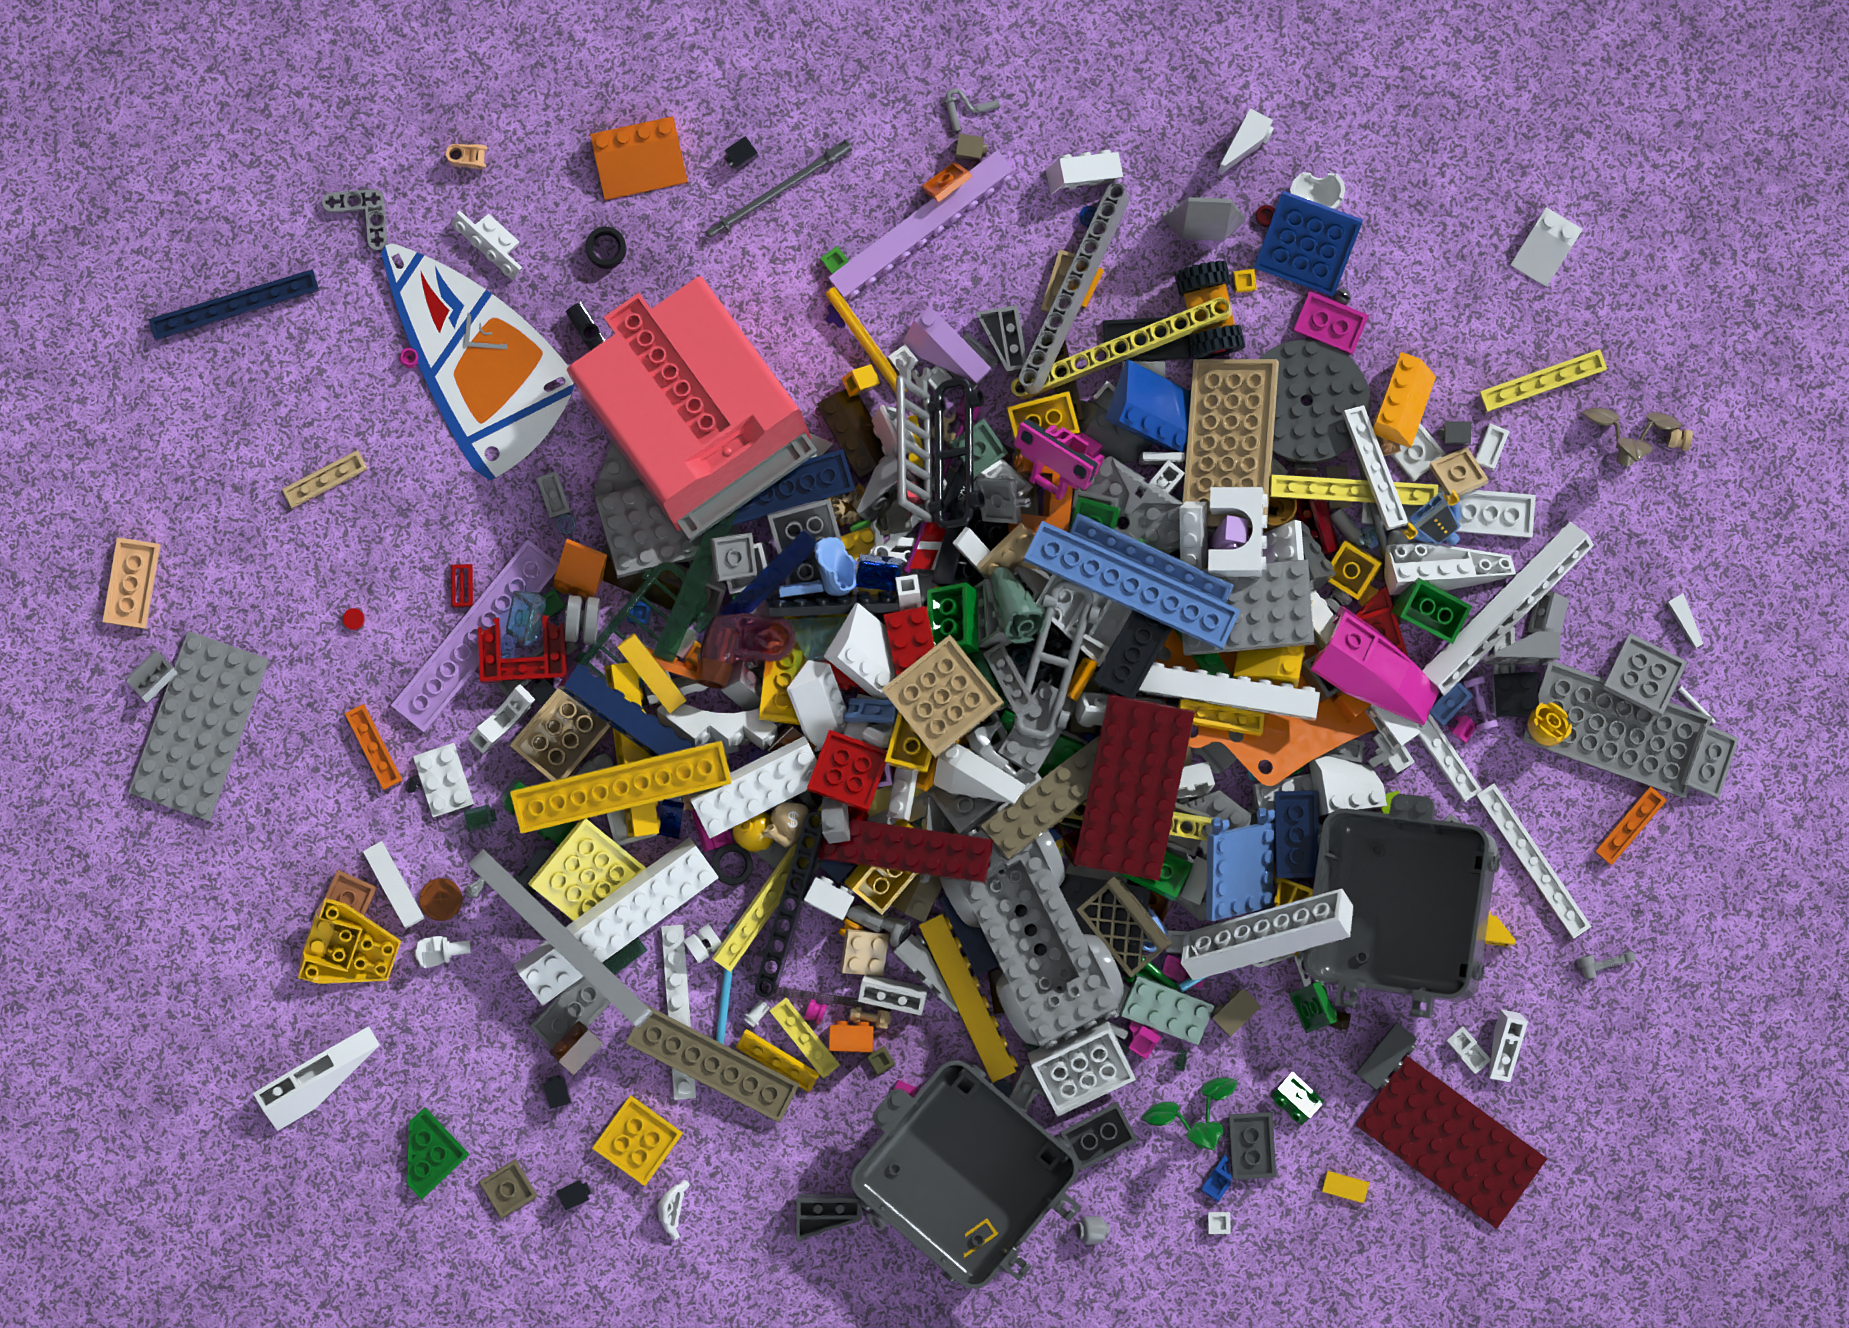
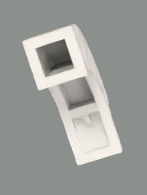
M917 574L896 577L900 611L922 607Z
M518 685L506 701L474 730L468 740L484 754L529 711L535 699L521 685Z

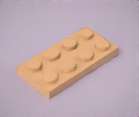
M117 537L103 623L141 629L147 628L160 544Z

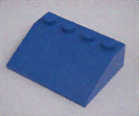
M1126 359L1104 419L1167 451L1183 452L1188 439L1191 391Z

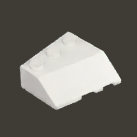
M1321 755L1309 762L1313 790H1318V816L1329 815L1333 811L1342 808L1364 811L1387 806L1384 785L1371 766Z

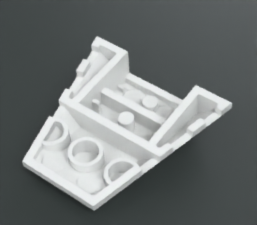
M1052 574L1036 602V605H1039L1044 614L1046 608L1042 607L1045 595H1050L1054 585L1065 580ZM1063 589L1059 594L1052 622L1073 641L1085 597L1082 593ZM1092 592L1094 597L1093 606L1101 609L1096 624L1087 622L1080 649L1093 661L1097 662L1100 667L1131 614L1132 609Z

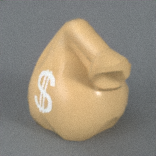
M782 802L778 804L771 815L770 820L772 824H769L767 829H764L763 837L774 839L785 848L792 847L799 840L804 820L809 814L808 808L803 804Z

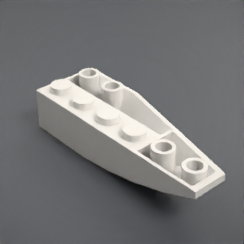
M1425 542L1386 546L1384 577L1389 595L1402 593L1417 578H1421L1445 591L1494 582L1516 575L1510 555Z
M368 1026L253 1094L263 1112L277 1131L316 1109L380 1044Z

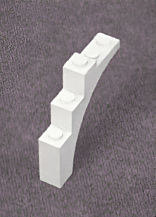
M683 703L671 713L663 705L657 709L659 722L664 726L672 728L681 739L690 741L693 747L706 744L710 736H712L717 741L722 740L723 745L730 750L734 745H739L745 736L764 751L778 737L777 727L783 724L759 720V708L738 713H714Z

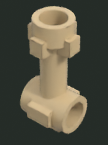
M856 1007L851 1009L850 1021H854V1023L860 1022V1020L875 1022V1027L888 1029V1025L891 1022V1012L878 1010L877 1014L862 1012V1007Z

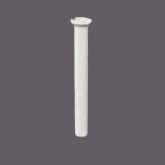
M1682 685L1676 690L1700 713L1710 716ZM1712 718L1711 724L1713 725L1716 721Z

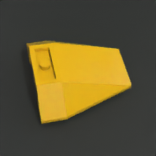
M324 898L315 912L302 950L298 978L318 984L388 981L401 940L347 904Z

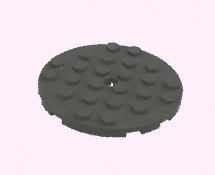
M1295 340L1277 345L1259 358L1277 359L1279 361L1272 454L1275 453L1286 458L1287 461L1295 463L1314 464L1334 459L1354 445L1342 413L1345 410L1364 405L1369 417L1371 399L1369 387L1362 371L1347 354L1340 349L1319 341ZM1306 396L1313 402L1310 406H1304L1301 403V398Z

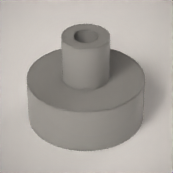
M873 1210L866 1215L870 1225L879 1231L888 1225Z

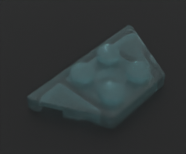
M848 616L786 619V624L806 660L824 662L829 661L824 655Z

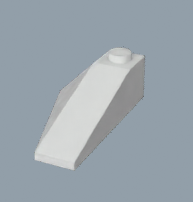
M957 743L952 744L939 755L933 782L935 786L952 795L961 794L971 798L980 797L1010 804L1016 803L1026 787L1019 780Z

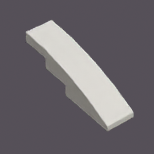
M380 841L363 851L404 927L407 929L425 919L384 843Z

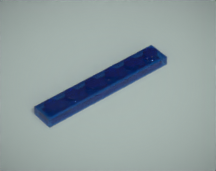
M804 528L714 620L724 630L728 628L734 631L815 550V544L818 541Z

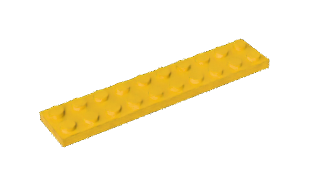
M721 740L512 790L510 794L520 833L522 834L732 784V779Z

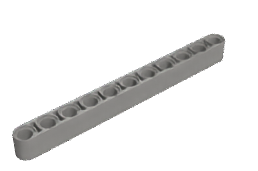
M1112 183L1106 189L1022 368L1019 381L1029 394H1037L1041 391L1129 204V196L1124 186L1120 183ZM1096 249L1094 252L1089 253L1090 250ZM1086 267L1085 271L1080 272L1082 268ZM1074 286H1078L1077 289L1071 290ZM1069 304L1066 309H1062L1065 305ZM1057 323H1061L1058 327L1054 328ZM1052 342L1049 346H1045L1046 343ZM1043 360L1040 365H1036L1037 362ZM1035 379L1032 383L1027 384L1029 380Z
M484 849L468 863L484 881L638 1029L653 1014L630 989Z

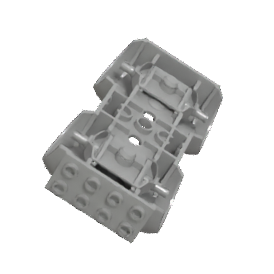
M975 829L965 834L966 836L989 839L983 830L977 832ZM1046 831L1009 861L993 843L985 884L939 877L950 903L963 922L970 927L981 928L1003 972L996 983V990L1001 1005L1013 1028L1026 1043L1039 1046L1040 1048L1045 1046L1046 1050L1057 1045V1040L1065 1037L1067 1040L1077 1035L1076 1030L1082 1027L1087 1030L1097 1025L1096 1020L1102 1017L1104 1020L1115 1016L1124 993L1122 978L1110 951L1096 935L1082 934L1059 888L1064 880L1065 870L1060 852L1049 831ZM1022 904L1026 906L1027 914L1024 917L1016 916L1014 909L1017 905ZM1029 924L1037 928V933L1031 937L1024 933L1025 927ZM1042 943L1046 946L1047 952L1045 955L1038 956L1034 953L1036 944Z

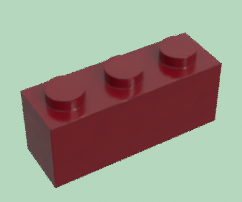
M1296 499L1298 519L1310 529V534L1314 541L1320 545L1323 555L1337 552L1340 547L1326 500Z

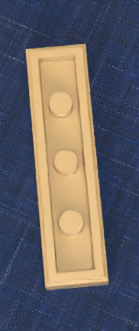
M356 450L281 490L291 509L361 474L368 470L359 451Z

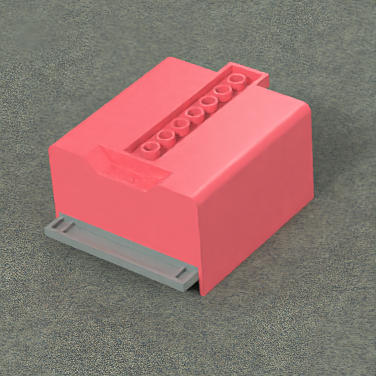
M702 276L693 279L652 309L640 293L631 297L604 316L614 335L567 368V373L586 406L677 532L682 529L690 541L700 536L818 453L810 441L812 438L800 409Z

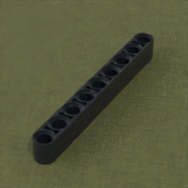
M821 811L809 813L803 823L755 984V991L760 997L766 998L774 995L780 984L824 836ZM814 815L819 816L821 819L819 827H815L812 824ZM808 836L813 837L815 841L812 848H809L805 843ZM801 857H805L808 860L806 869H803L799 864ZM795 878H799L802 881L800 889H796L793 886ZM789 898L796 902L794 910H790L787 907ZM783 919L788 920L790 924L787 931L781 928V921ZM776 940H780L784 945L781 952L775 949L774 943ZM770 961H774L777 964L776 972L769 970L768 964ZM764 981L771 985L769 993L764 992L762 989Z

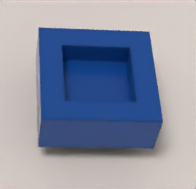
M630 600L627 622L649 625L652 603Z

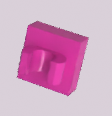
M1462 715L1461 718L1454 716L1453 719L1458 724L1455 728L1449 726L1448 729L1460 741L1467 744L1477 724L1465 715Z

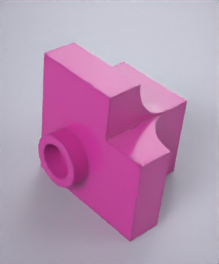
M1132 1020L1127 1027L1132 1033V1041L1128 1048L1146 1060L1161 1037L1157 1035L1158 1031L1148 1026L1145 1027Z

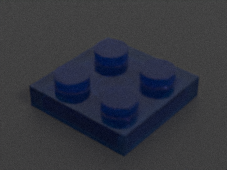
M860 554L856 568L855 587L896 591V577H900L903 559Z

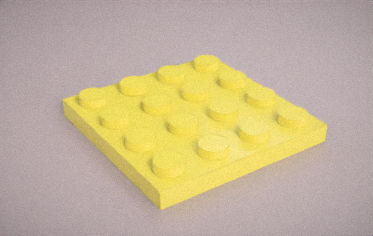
M585 818L576 824L528 884L575 921L645 870L646 867Z

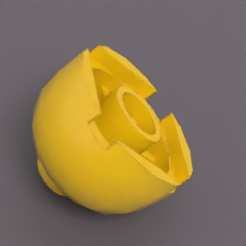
M1551 702L1548 704L1540 703L1529 715L1527 723L1531 737L1544 746H1554L1564 741L1570 735L1572 725L1571 723L1568 725L1566 720L1568 718L1567 713L1561 707Z
M764 811L734 826L733 837L742 848L753 853L768 849L774 842V839L763 836L764 829H767V826L772 824L770 820L771 815Z

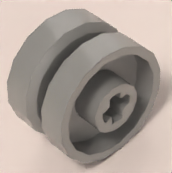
M569 595L564 620L565 642L576 643L579 639L580 630H583L582 640L584 644L595 645L600 598L588 597L585 610H582V598Z

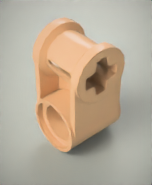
M452 144L446 150L447 161L455 167L486 169L484 160L487 146L479 144ZM454 151H459L462 156L460 159L454 160L450 157V154Z

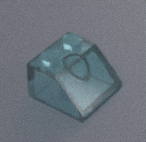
M514 591L505 632L523 645L528 646L535 642L542 628L541 621L543 612L546 609V599L537 592Z

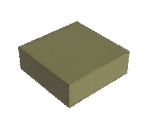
M885 1046L866 1057L877 1075L895 1065Z

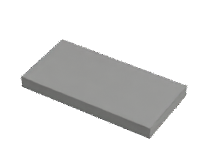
M583 976L562 991L529 1027L545 1043L553 1048L578 1021L588 1028L611 1002Z

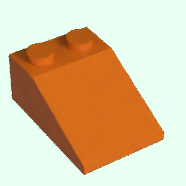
M566 539L553 587L563 594L569 593L574 596H580L583 602H586L588 597H596L603 582L607 554Z

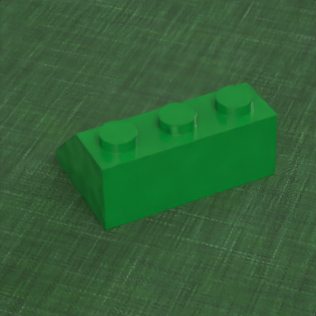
M1417 578L1400 593L1391 613L1453 644L1472 605L1421 578Z
M966 582L928 589L927 611L934 645H938L951 635L965 654L978 652L977 590Z

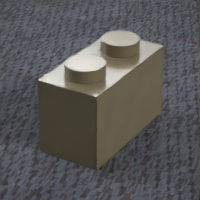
M1236 988L1227 997L1230 1001L1224 1006L1222 1004L1218 1005L1212 1012L1214 1016L1211 1019L1228 1037H1231L1262 1007L1244 988L1240 991Z

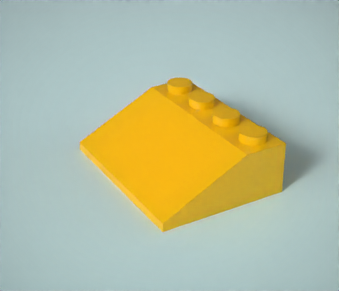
M1305 645L1238 651L1233 678L1237 679L1238 676L1251 678L1250 681L1253 682L1269 680L1272 681V685L1281 686V683H1288L1294 685L1293 688L1298 689Z

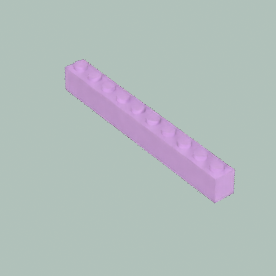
M998 150L969 171L972 178L940 202H937L935 199L930 200L829 276L828 280L831 285L836 287L844 300L847 298L850 300L854 299L860 293L859 289L865 285L869 287L877 281L876 277L880 273L887 274L894 268L892 264L898 260L904 261L911 255L910 251L915 247L920 249L928 242V237L932 234L937 236L945 229L944 225L948 222L953 224L961 218V212L965 209L968 211L972 210L978 205L977 200L983 196L987 198L995 192L994 188L1000 183L1002 186L1012 179L1013 169Z

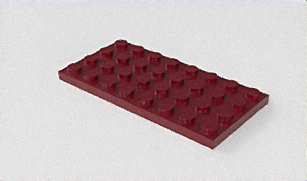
M1108 694L1073 862L1074 865L1157 881L1160 880L1195 715L1194 710Z
M1406 1055L1402 1060L1403 1064L1391 1075L1389 1082L1381 1089L1355 1126L1495 1229H1498L1547 1158Z

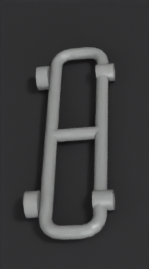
M1070 581L1058 582L1054 585L1050 595H1045L1042 607L1046 608L1044 615L1047 623L1044 631L1037 638L1025 679V684L1031 693L1040 661L1065 668L1048 727L1044 731L1035 730L1023 724L1024 716L1021 718L1016 714L1014 716V724L1018 732L1035 739L1044 740L1051 737L1057 727L1066 729L1070 712L1062 710L1087 622L1096 624L1101 609L1093 606L1094 597L1092 591ZM1063 589L1082 593L1085 597L1068 659L1043 652L1058 597Z

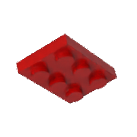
M926 606L884 614L896 677L935 647Z

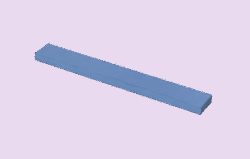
M1076 515L1069 532L1221 602L1227 603L1234 585L1084 515Z

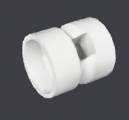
M709 924L699 929L698 935L692 934L684 940V943L698 963L707 959L710 952L715 953L722 944ZM707 938L710 943L704 946L701 941Z

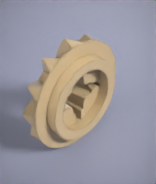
M854 491L833 497L831 504L835 518L840 523L852 524L862 517L856 511L862 499L858 492ZM852 501L851 507L854 511L844 513L846 507L841 502L849 503Z

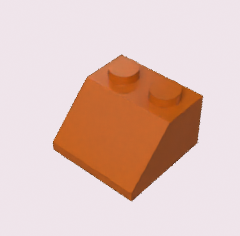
M835 1021V1025H830L829 1051L873 1053L874 1026H869V1022H856V1026H850L848 1021Z

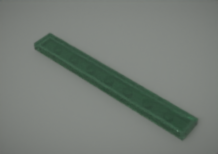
M739 508L705 532L653 652L654 656L670 663L674 662L713 571L710 539L728 536Z

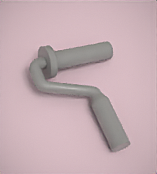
M958 88L947 91L946 99L942 100L943 104L946 103L953 132L960 131L961 128L954 101L957 99L956 97H951V95L959 94L972 113H981L1000 108L999 100L972 107L964 93Z

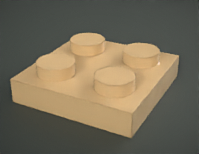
M1468 447L1430 462L1429 467L1448 496L1452 494L1453 489L1459 497L1488 484L1489 479Z
M846 929L840 972L883 976L889 933Z

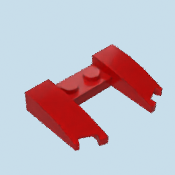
M542 615L544 657L502 659L500 618H494L493 622L495 625L484 631L481 627H478L480 682L499 683L517 680L563 679L567 672L564 623L561 622L560 627L548 622V616Z

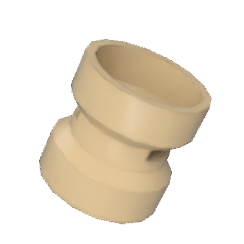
M1679 428L1670 429L1667 447H1679L1683 451H1689L1693 431L1687 429L1681 431Z

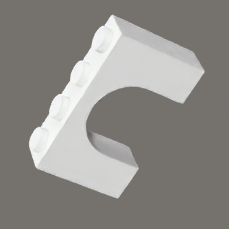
M1210 487L1211 514L1243 516L1252 524L1253 531L1249 541L1240 548L1209 549V574L1216 577H1262V570H1266V557H1263V549L1267 548V536H1263V528H1267V515H1264V507H1268V494H1264L1263 487Z

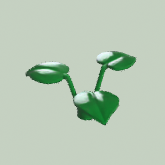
M1223 1077L1207 1081L1202 1086V1094L1208 1096L1206 1098V1123L1198 1122L1191 1128L1183 1116L1177 1112L1179 1105L1169 1101L1160 1102L1150 1107L1143 1114L1141 1120L1150 1125L1164 1126L1174 1121L1175 1117H1178L1188 1130L1187 1138L1190 1142L1194 1143L1199 1149L1206 1148L1214 1151L1218 1140L1223 1134V1126L1216 1122H1210V1101L1212 1098L1218 1101L1223 1100L1231 1095L1237 1086V1080Z

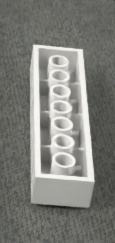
M1338 889L1186 932L1181 964L1191 979L1197 980L1326 943L1343 940L1350 937L1353 905L1343 889Z

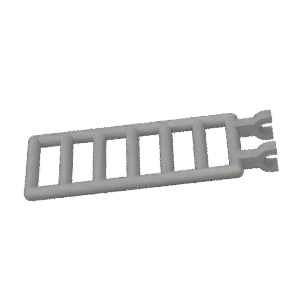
M910 356L907 357V363L904 366L901 359H896V367L900 372V376L896 378L898 504L924 521L931 522L933 514L929 512L928 505L929 502L933 501L931 413L928 409L931 396L927 391V381L931 377V370L927 367L923 368V374L920 376V372L912 370L915 365V359ZM911 370L912 377L916 380V385L911 382ZM905 388L923 400V409L905 398ZM905 408L923 420V429L905 418ZM905 428L923 439V449L905 438ZM906 449L924 460V470L906 459ZM906 469L924 480V490L906 479ZM906 489L924 500V510L906 499Z

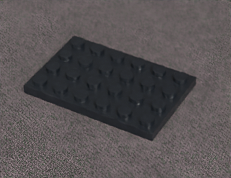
M1065 873L1064 880L1059 888L1082 934L1096 935L1078 913L1077 909L1104 887L1108 881ZM1125 884L1148 912L1152 890L1146 887ZM1108 889L1103 893L1102 903L1113 904L1114 895ZM1022 904L1017 905L1015 909L1016 916L1024 917L1027 914L1026 906ZM1089 905L1084 910L1090 918H1097L1098 905ZM1102 906L1101 919L1112 920L1113 907ZM1117 907L1116 920L1127 921L1128 912L1125 908ZM1100 921V931L1102 934H1111L1112 922ZM1115 923L1114 935L1125 937L1126 924ZM1029 924L1025 927L1024 933L1030 937L1034 936L1037 933V928ZM1130 924L1129 937L1140 938L1141 928L1138 925ZM1114 938L1113 947L1116 951L1124 952L1125 939ZM1129 940L1128 952L1139 953L1140 941ZM1042 943L1036 944L1034 953L1038 956L1045 955L1047 952L1046 946ZM1112 955V957H1113V959L1115 960V963H1116V965H1117V967H1118V969H1119V972H1125V973H1126V971L1122 968V966L1118 963V961H1117V960L1114 958V956ZM1127 955V965L1131 970L1138 966L1139 956Z

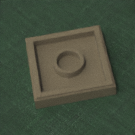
M516 1159L479 1181L480 1186L500 1219L538 1197V1194Z

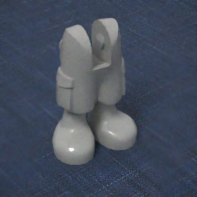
M856 904L847 912L848 918L859 925L865 926L877 933L884 929L889 931L890 944L894 947H898L899 944L906 940L911 927L910 921L890 917L887 913L881 915L877 910L872 909L866 904Z

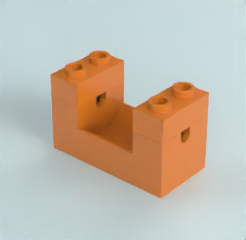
M1019 451L1018 455H1015L1014 468H1017V473L1031 475L1034 463L1022 456V451ZM1044 465L1040 476H1046L1048 481L1058 486L1060 474ZM1068 486L1061 500L1056 499V495L1045 489L1042 516L1021 514V522L1017 524L1008 523V532H1012L1020 523L1037 532L1041 522L1044 521L1069 533L1073 488Z

